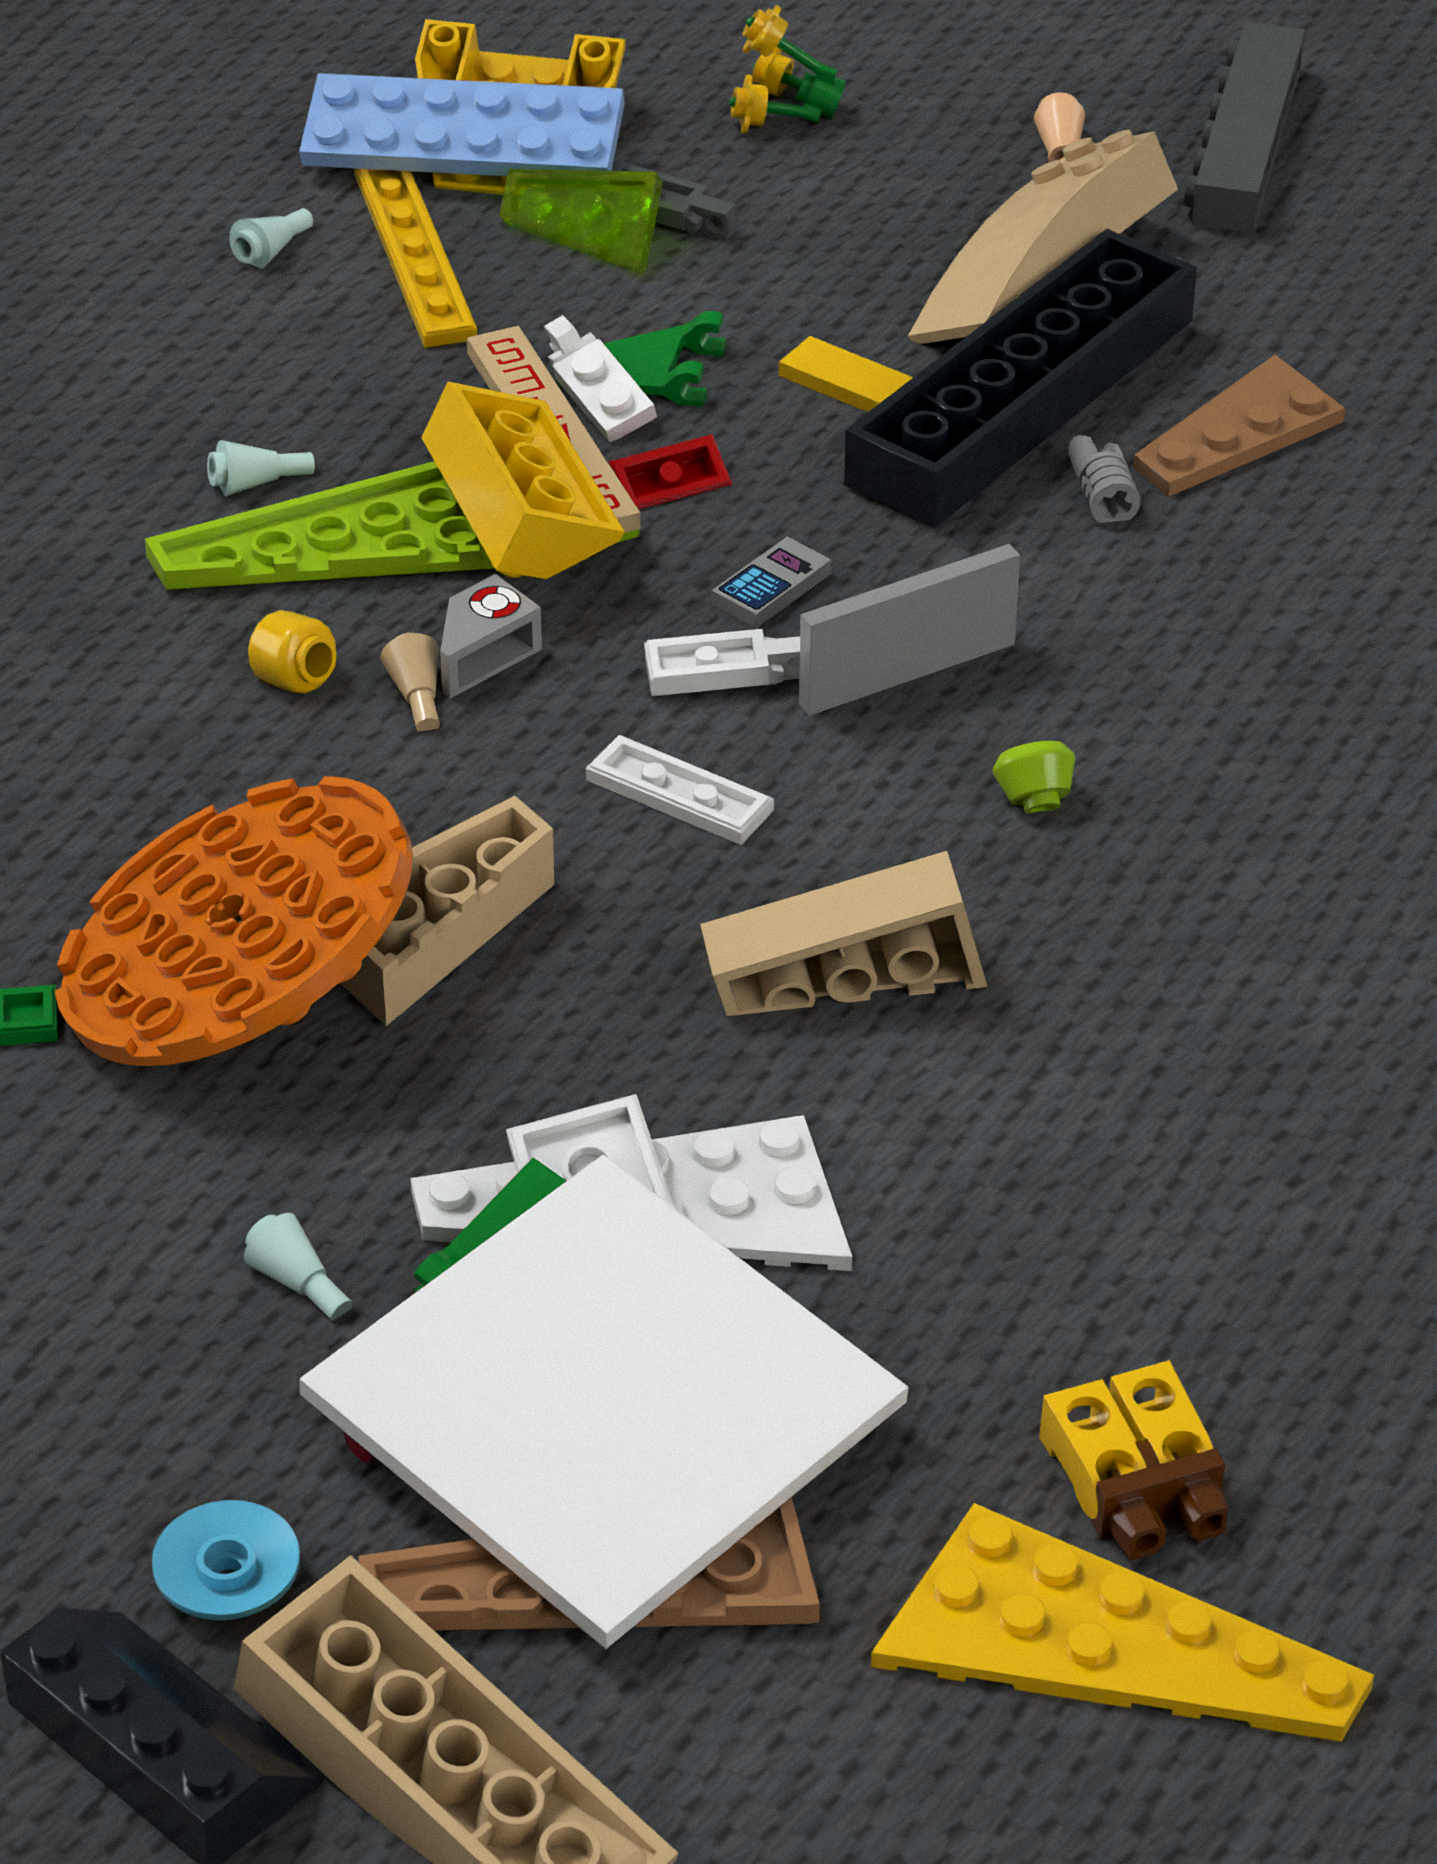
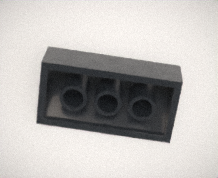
M57 1608L0 1650L8 1703L197 1864L225 1863L324 1783L323 1777L122 1612Z

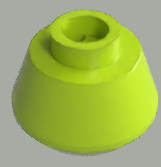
M1038 741L1019 745L1002 752L992 771L1012 805L1023 804L1026 814L1058 809L1061 806L1060 799L1070 793L1076 757L1075 753L1062 742Z

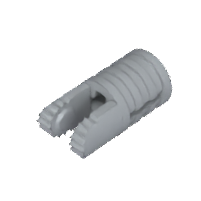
M1081 435L1073 437L1069 441L1068 454L1093 518L1098 523L1123 521L1133 518L1139 510L1141 499L1118 444L1108 442L1107 445H1104L1102 451L1098 452L1095 444L1092 443L1091 437Z

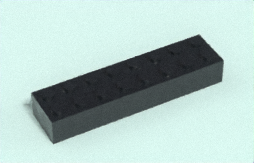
M1107 228L845 430L844 485L936 528L1192 322L1197 266Z

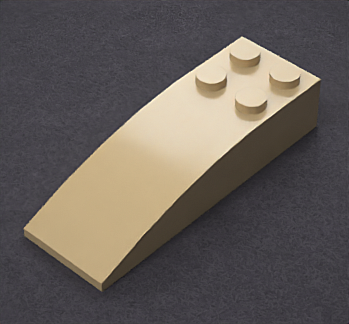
M1123 130L1095 144L1092 138H1084L1066 146L1062 150L1064 154L1062 159L1046 163L1035 169L1031 173L1033 180L1015 192L999 207L958 253L931 293L908 335L910 341L924 344L967 337L1108 228L1120 234L1177 191V185L1155 131L1133 136L1131 130Z
M351 1555L242 1641L233 1689L338 1788L384 1827L433 1864H673L676 1861L678 1852Z

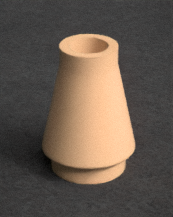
M1053 93L1046 96L1040 102L1034 114V123L1048 152L1049 162L1062 159L1064 157L1062 150L1066 146L1081 140L1085 111L1076 98L1067 93Z

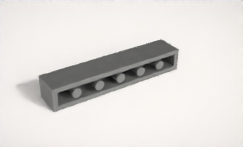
M1245 21L1240 39L1230 41L1226 66L1222 67L1218 93L1215 92L1213 96L1210 120L1205 121L1202 146L1197 148L1193 175H1189L1187 180L1184 207L1193 208L1192 225L1248 233L1255 232L1301 70L1305 29Z

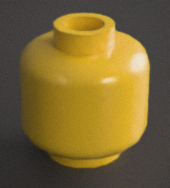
M279 610L264 617L254 629L248 647L249 665L254 675L267 684L292 693H308L319 688L331 675L337 659L335 638L330 628L318 619L291 611Z

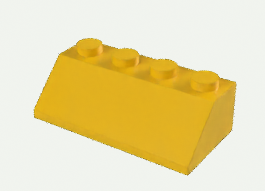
M447 382L421 438L496 571L513 578H520L524 575L548 579L621 540L625 532L546 401Z

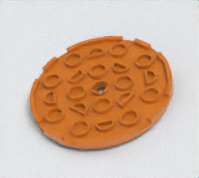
M324 776L318 785L298 787L293 778L248 789L247 802L231 807L221 813H218L212 804L179 822L143 847L116 871L93 896L89 903L95 911L88 920L83 930H70L61 950L57 967L63 974L61 988L55 990V996L60 1012L77 1038L86 1048L98 1056L113 1062L135 1066L172 1065L218 1054L255 1039L279 1025H290L302 1019L314 1002L328 993L337 984L351 979L358 973L362 966V960L380 940L404 899L412 872L413 851L411 839L406 827L387 798L376 789L348 778ZM237 916L242 919L239 923L234 919Z

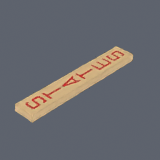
M515 326L468 337L467 354L489 389L546 401L624 529V533L640 529V511L521 328Z

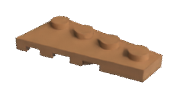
M1273 355L1134 455L1133 468L1169 497L1343 423L1345 408L1277 355Z

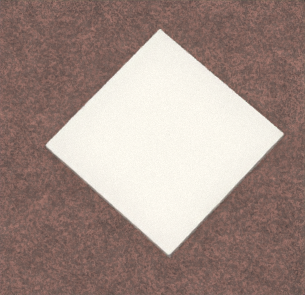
M604 1154L299 1379L300 1395L605 1649L907 1402L908 1386Z

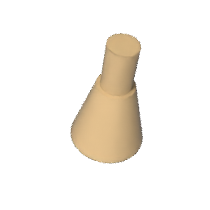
M404 633L391 640L383 648L380 655L381 663L406 702L411 706L417 731L438 729L440 722L434 698L436 693L439 646L428 635Z

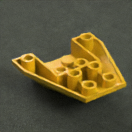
M425 19L415 62L418 78L615 88L626 43L625 39L575 34L569 60L479 51L475 24ZM432 172L435 188L527 198H538L552 181V179Z

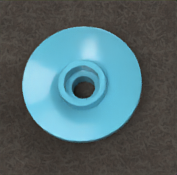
M238 1500L211 1502L181 1514L161 1533L152 1555L154 1580L163 1597L180 1611L209 1620L243 1618L270 1607L290 1589L297 1576L300 1564L298 1540L286 1520L262 1505ZM226 1569L236 1570V1572L229 1574H219L220 1571Z

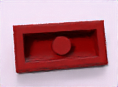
M713 434L608 462L638 510L732 485Z

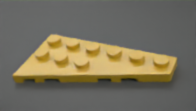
M975 1503L871 1652V1667L897 1671L898 1666L938 1672V1678L965 1682L966 1677L1012 1684L1015 1690L1131 1708L1132 1703L1171 1709L1172 1715L1200 1719L1201 1714L1235 1719L1247 1721L1250 1727L1341 1742L1371 1692L1374 1674Z

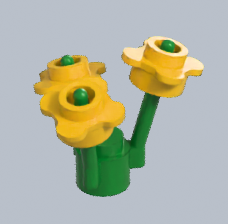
M778 5L772 10L768 8L765 12L759 9L752 17L746 20L747 25L742 35L748 38L742 51L748 54L753 49L761 55L753 65L752 75L746 74L743 88L735 87L733 96L729 100L731 118L739 119L741 133L747 134L749 125L762 127L766 113L801 117L816 124L820 116L832 119L846 81L835 77L837 69L820 63L783 37L788 27V22L778 16L781 12V7ZM782 51L813 71L815 75L807 71L803 79L792 75L794 59L781 55ZM788 85L798 90L795 100L804 105L768 101V94L779 97Z

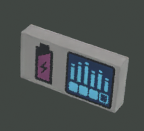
M787 536L712 590V605L757 628L831 574L832 560Z

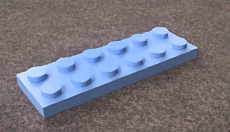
M318 73L299 153L302 166L610 182L625 104L622 88Z

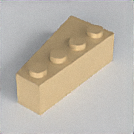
M947 851L700 924L712 975L726 1016L813 1007L815 997L831 996L837 1001L846 1003L870 1000L871 993L875 990L907 987L909 996L935 993L934 984L964 981L966 989L987 987Z

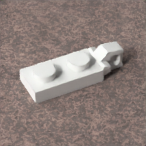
M563 315L544 326L550 337V347L555 352L548 356L553 367L556 380L609 442L620 439L657 418L652 401L600 339L597 340L592 333L580 338L574 326Z
M762 629L653 639L647 640L644 643L651 696L770 685V683L774 685L788 679H799L800 636L776 639L764 637Z

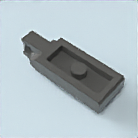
M620 161L612 169L610 182L600 181L592 189L593 205L683 231L686 230L687 232L699 231L700 233L725 241L737 231L736 204L710 195L709 186Z

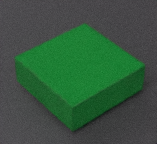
M56 985L0 989V1046L58 1041Z

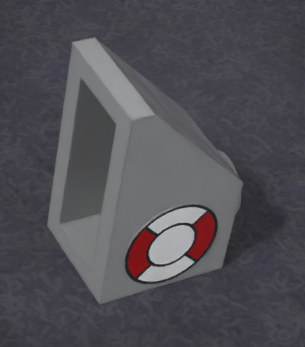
M496 574L450 597L440 649L442 693L451 699L542 650L541 607Z

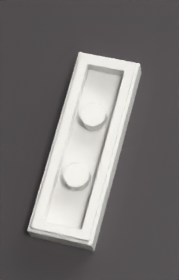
M618 735L586 767L587 781L740 845L774 811V798L621 735Z

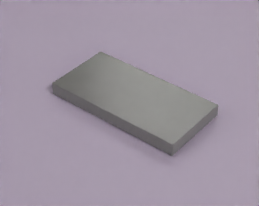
M1010 544L801 614L799 705L810 716L1015 645L1020 554Z

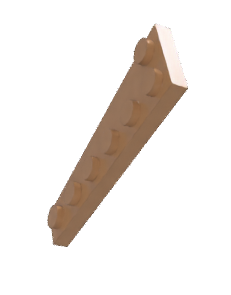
M792 1497L634 1627L819 1623L820 1603ZM474 1539L358 1556L359 1563L433 1630L580 1628Z

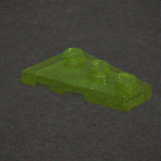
M509 169L500 218L504 223L643 275L647 268L663 181L657 172Z

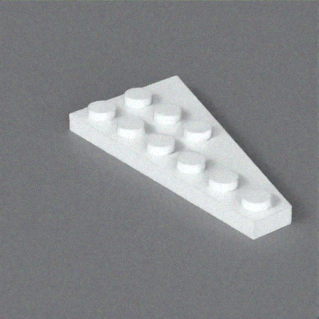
M804 1115L652 1139L674 1208L739 1258L765 1260V1265L790 1267L791 1262L826 1264L828 1265V1270L852 1271V1254ZM515 1162L410 1178L411 1194L423 1240L452 1242L518 1173Z

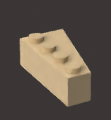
M516 796L412 847V872L401 906L380 940L362 960V966L358 973L351 979L340 983L385 1026H388L554 885L553 828Z

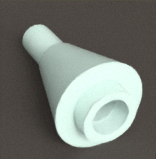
M302 208L284 217L240 219L233 224L230 230L229 239L232 252L239 261L263 269L294 235L312 227L313 217L307 209Z
M224 440L218 442L216 452H210L207 459V472L210 484L212 486H220L225 497L278 480L279 477L313 474L315 469L314 457L311 452L277 454L276 451Z
M283 1213L278 1216L268 1215L259 1220L250 1229L245 1240L247 1247L244 1252V1262L247 1265L295 1292L307 1295L332 1321L352 1308V1301L326 1276L324 1266L293 1213Z

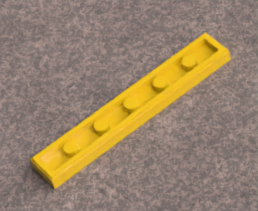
M354 168V175L424 348L466 342L468 337L476 336L477 327L412 172Z

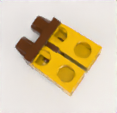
M1170 1360L1111 1376L1109 1389L1104 1380L1100 1379L1043 1395L1039 1438L1051 1457L1056 1456L1073 1484L1081 1508L1092 1519V1525L1100 1540L1113 1536L1131 1560L1153 1555L1165 1546L1167 1530L1163 1521L1180 1517L1190 1537L1198 1541L1221 1535L1226 1530L1228 1507L1222 1491L1225 1462L1217 1448L1213 1449L1210 1438ZM1149 1387L1156 1388L1154 1400L1140 1404L1135 1402L1133 1396L1137 1391ZM1079 1406H1091L1090 1418L1071 1422L1068 1419L1067 1415L1072 1409Z

